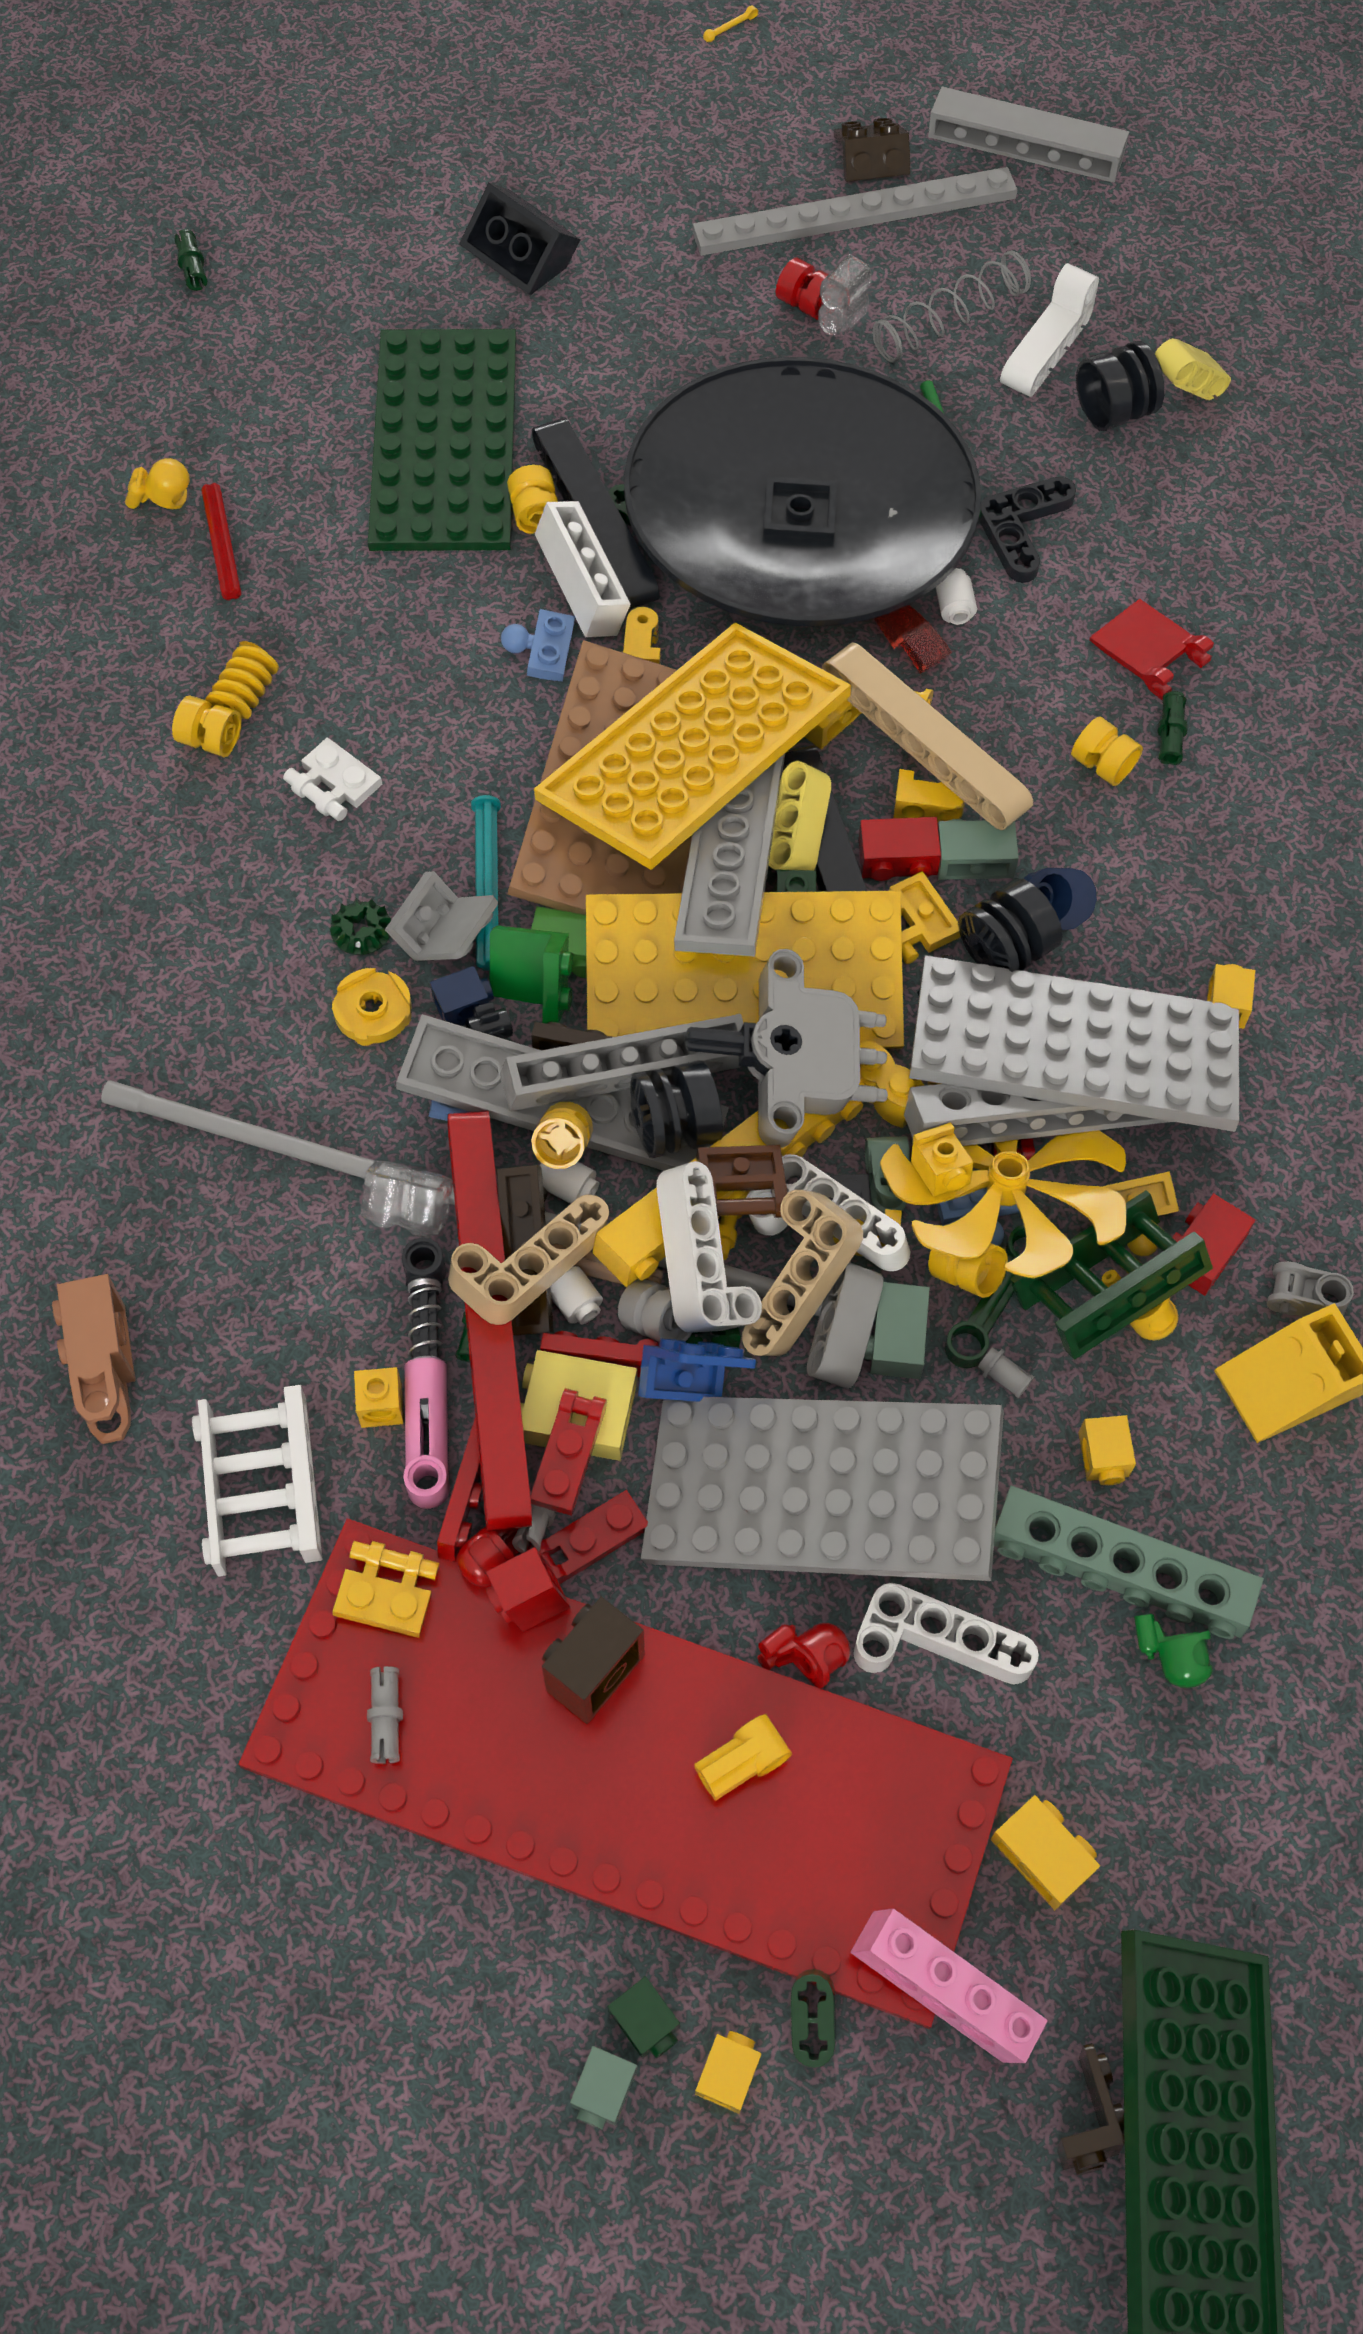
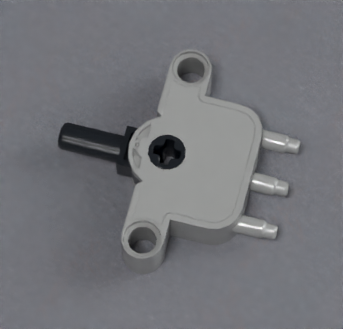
M779 949L773 952L760 974L759 1021L757 1023L744 1022L740 1031L689 1027L686 1032L685 1046L688 1051L739 1056V1066H747L752 1075L758 1079V1131L760 1138L766 1145H780V1148L789 1145L803 1125L804 1113L831 1115L843 1110L849 1100L874 1103L876 1101L885 1102L888 1097L886 1089L859 1085L860 1064H885L887 1061V1054L884 1051L860 1048V1027H884L887 1020L884 1014H876L875 1012L858 1010V1006L853 999L845 993L834 990L804 988L803 960L796 952L789 949ZM775 970L783 971L788 978L780 977ZM778 1118L783 1120L784 1122H786L789 1129H782L775 1124L774 1119Z

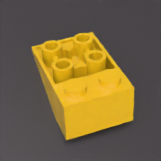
M1334 1303L1296 1320L1217 1367L1214 1372L1256 1443H1259L1362 1396L1363 1347Z

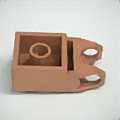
M108 1274L57 1284L59 1300L52 1302V1308L57 1326L62 1325L64 1339L57 1340V1347L62 1365L68 1364L75 1408L79 1415L87 1422L92 1435L101 1444L124 1440L131 1424L127 1383L136 1381L125 1305ZM115 1411L118 1412L121 1417L119 1427L111 1433L101 1432L98 1429L97 1422L111 1420Z

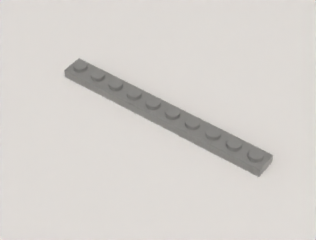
M1004 167L693 223V235L702 256L1016 199L1017 187L1009 168Z

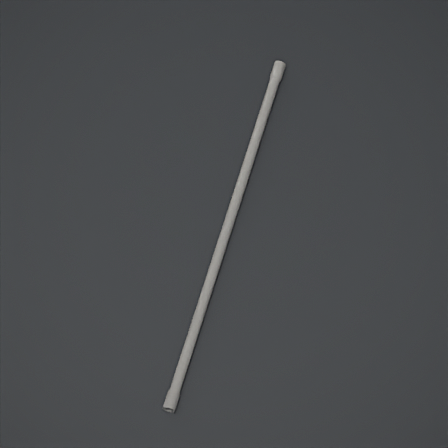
M108 1080L102 1090V1103L132 1112L146 1113L455 1206L452 1183L148 1094L142 1089ZM545 1211L546 1225L557 1215ZM666 1257L659 1262V1267L667 1269ZM724 1264L727 1287H751L760 1297L764 1298L775 1282V1279ZM791 1294L787 1299V1305L795 1307V1298ZM823 1302L814 1315L820 1316Z

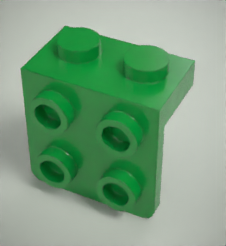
M507 926L493 927L490 932V986L494 997L542 1004V1023H559L564 1011H569L572 1003V988L568 987V976L571 975L573 965V953L568 952L569 933Z

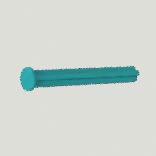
M482 795L475 797L471 801V809L475 812V896L493 895L498 901L497 812L501 809V802L494 796ZM498 905L492 912L493 917L491 921L476 936V966L482 968V971L490 970V932L493 927L498 926Z

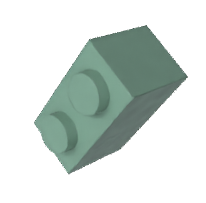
M951 819L938 822L941 850L938 880L1015 877L1019 859L1015 821L1004 830L996 829L986 820L964 821L962 819Z
M883 1282L874 1318V1333L869 1337L864 1356L865 1360H871L870 1374L913 1379L921 1378L925 1357L930 1287Z

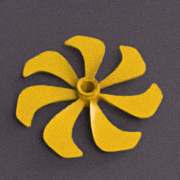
M1100 1130L1057 1135L1028 1161L1023 1155L1017 1153L1018 1140L993 1142L998 1153L995 1157L977 1144L963 1146L973 1161V1168L978 1169L972 1171L971 1184L957 1191H948L937 1196L932 1195L898 1144H893L880 1161L882 1173L893 1194L903 1202L913 1205L938 1204L987 1187L986 1194L965 1216L951 1224L941 1226L927 1224L918 1220L912 1221L913 1232L922 1246L955 1258L969 1260L982 1256L989 1248L993 1239L1000 1205H1017L1025 1228L1026 1248L1020 1256L1006 1263L1004 1269L1019 1276L1037 1278L1065 1266L1073 1255L1072 1244L1025 1195L1027 1186L1057 1198L1085 1215L1094 1226L1099 1245L1108 1244L1121 1237L1125 1232L1126 1203L1118 1192L1101 1186L1064 1184L1029 1179L1030 1172L1033 1170L1076 1160L1096 1161L1118 1172H1123L1126 1165L1124 1148Z

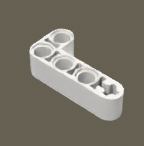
M1069 263L1063 266L1055 282L1051 303L1007 360L1001 373V384L1029 397L1035 394L1050 374L1049 368L1056 366L1067 351L1064 348L1066 346L1070 347L1082 331L1081 325L1088 323L1097 293L1098 276Z
M791 1154L782 1156L785 1181L793 1176H801L800 1180L796 1183L786 1184L787 1193L793 1190L821 1193L826 1197L833 1198L832 1201L853 1218L866 1220L861 1225L863 1241L857 1250L860 1255L885 1271L902 1269L908 1263L911 1251L905 1232L896 1221L802 1157ZM771 1189L751 1190L746 1198L772 1197ZM808 1200L802 1207V1214L806 1217L811 1212ZM773 1214L749 1215L755 1229L763 1235L773 1236L783 1231L788 1225L783 1218H774ZM838 1224L833 1231V1236L841 1240L842 1229ZM880 1241L885 1244L883 1248L881 1246Z
M697 1161L663 1171L657 1179V1196L673 1316L676 1324L683 1331L693 1333L723 1331L755 1323L760 1318L762 1312V1303L757 1292L751 1287L746 1286L727 1287L713 1179L710 1171L703 1163Z
M895 1583L884 1584L874 1593L858 1632L853 1652L855 1661L861 1669L871 1673L882 1672L892 1662L900 1639L1010 1684H1019L1027 1680L1034 1670L1039 1656L1037 1646L1025 1635ZM887 1600L894 1601L901 1607L902 1613L898 1616H887L881 1611L879 1604ZM928 1617L936 1618L942 1624L943 1631L936 1634L929 1633L921 1626V1620ZM969 1634L977 1635L983 1640L985 1648L980 1651L970 1650L963 1643L962 1637ZM870 1640L879 1641L886 1648V1654L880 1657L870 1656L864 1650L863 1644ZM995 1643L1000 1644V1647L998 1649L996 1658H990L989 1656L991 1655ZM1013 1652L1021 1654V1663L1018 1667L1010 1664Z

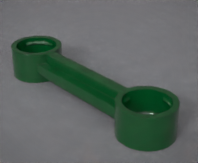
M1024 1225L1016 1227L1009 1236L1006 1245L1008 1262L1020 1256L1014 1250L1013 1243L1020 1238L1026 1237ZM1006 1271L1005 1277L996 1292L989 1297L981 1298L969 1319L955 1324L950 1329L945 1343V1353L951 1363L960 1368H973L978 1366L983 1360L989 1347L988 1334L1015 1292L1010 1278L1016 1274ZM959 1334H971L980 1342L981 1351L974 1356L961 1355L953 1348L952 1339Z

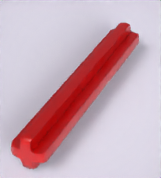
M217 483L205 484L201 491L222 598L225 600L238 599L241 596V589L222 492Z

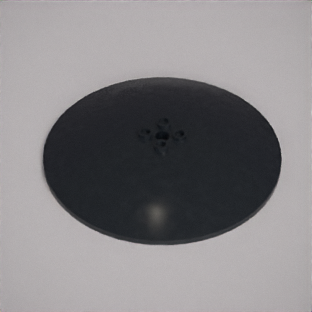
M775 357L745 361L717 369L685 384L662 401L642 423L631 444L624 471V498L632 529L652 561L669 578L688 592L720 609L749 619L789 626L821 627L865 621L891 613L923 597L943 582L966 554L976 531L981 506L980 477L970 448L959 430L932 402L901 382L874 370L836 360L813 357ZM803 507L806 508L808 511L796 512L793 510V508ZM890 508L897 511V514L889 517Z

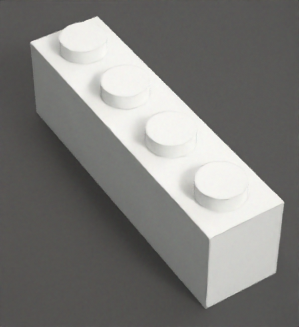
M579 501L546 502L535 536L584 636H617L631 604Z

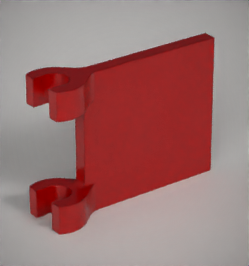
M1138 599L1090 636V641L1141 678L1148 689L1161 700L1163 695L1172 691V688L1167 683L1173 679L1174 674L1166 667L1185 652L1191 661L1202 668L1211 661L1212 656L1206 652L1214 645V642L1207 636L1190 634L1141 599Z

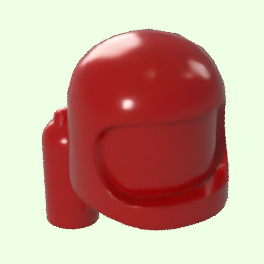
M485 1526L465 1542L457 1554V1564L463 1576L469 1582L479 1587L492 1585L486 1572L514 1558L519 1553L512 1544L518 1528L487 1531Z
M831 1623L816 1624L800 1636H797L795 1625L784 1624L758 1644L761 1654L758 1655L757 1659L762 1668L771 1670L775 1666L781 1667L793 1662L804 1676L820 1689L829 1683L830 1674L843 1667L849 1661L851 1655L850 1642L845 1633Z

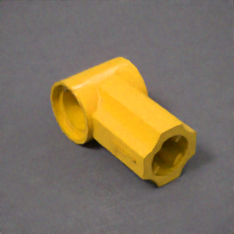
M767 1714L758 1716L745 1724L734 1734L733 1740L694 1764L701 1782L715 1801L756 1774L760 1777L770 1773L791 1757L792 1752Z

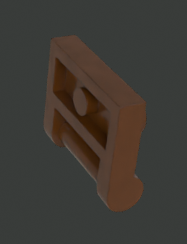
M780 1145L702 1147L697 1149L696 1161L703 1163L708 1168L713 1179L717 1216L773 1214L774 1218H782L780 1207L784 1196L787 1194ZM771 1189L772 1197L717 1199L716 1192Z

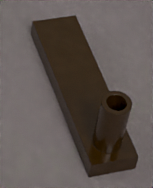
M539 1165L497 1169L505 1260L546 1226L544 1202L547 1199L548 1192L543 1186L542 1168ZM531 1269L521 1270L522 1272L528 1275L538 1274L537 1272ZM550 1287L512 1319L513 1336L554 1332Z

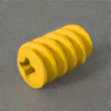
M248 641L239 642V647L234 650L232 658L226 663V668L220 673L219 680L212 686V692L206 696L205 700L209 701L212 707L215 705L225 706L237 710L242 719H249L252 715L250 708H255L259 704L257 697L265 694L264 686L271 684V674L278 672L279 665L258 645Z

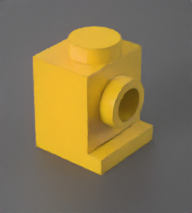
M951 1122L914 1134L911 1163L933 1196L948 1191H957L971 1184L973 1161L955 1136L954 1126Z

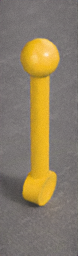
M751 5L744 14L714 30L707 29L703 34L704 40L712 42L715 40V36L747 19L751 20L757 17L758 9Z

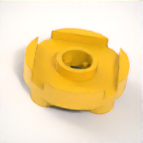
M376 968L361 969L349 974L337 987V994L332 1002L336 1024L344 1035L362 1046L382 1043L396 1037L411 1021L412 1002L409 989L405 982L392 972L388 971V975L376 972ZM373 999L375 1004L378 1000L383 1003L377 1011H364L366 1009L365 1002Z

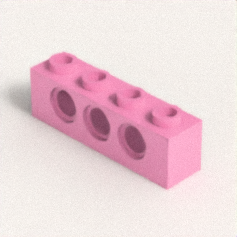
M894 1908L873 1911L850 1952L1003 2063H1026L1048 2021Z

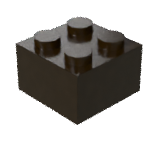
M602 1596L593 1606L586 1604L577 1613L571 1624L574 1627L573 1630L563 1641L557 1638L547 1648L542 1657L544 1661L542 1671L546 1691L587 1725L645 1656L644 1630Z

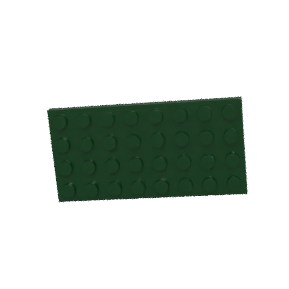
M381 329L368 530L369 551L511 550L512 503L507 481L513 473L516 329Z
M1140 1930L1121 1931L1128 2334H1284L1269 1956Z

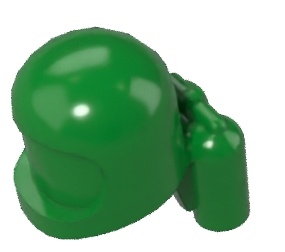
M1154 1614L1134 1616L1140 1651L1146 1654L1150 1660L1155 1658V1653H1159L1164 1677L1172 1685L1180 1688H1192L1205 1683L1211 1677L1213 1667L1210 1665L1206 1640L1211 1639L1210 1630L1201 1633L1193 1632L1166 1636L1160 1622L1155 1621Z

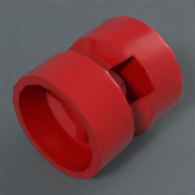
M796 257L790 260L782 270L776 284L775 293L779 300L792 307L799 306L801 312L816 320H820L835 302L839 281L822 270L815 271L813 265Z

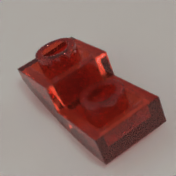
M910 605L874 618L893 649L902 645L920 674L952 654V651L938 632Z

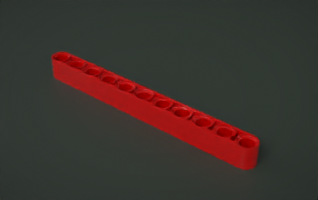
M489 1111L447 1114L459 1246L466 1243L478 1244L485 1248L500 1263H503L505 1255ZM471 1267L461 1268L466 1273L477 1272V1270ZM503 1295L491 1296L496 1301L502 1302L508 1300ZM464 1302L486 1529L491 1531L532 1527L531 1498L512 1320L502 1325L490 1324Z

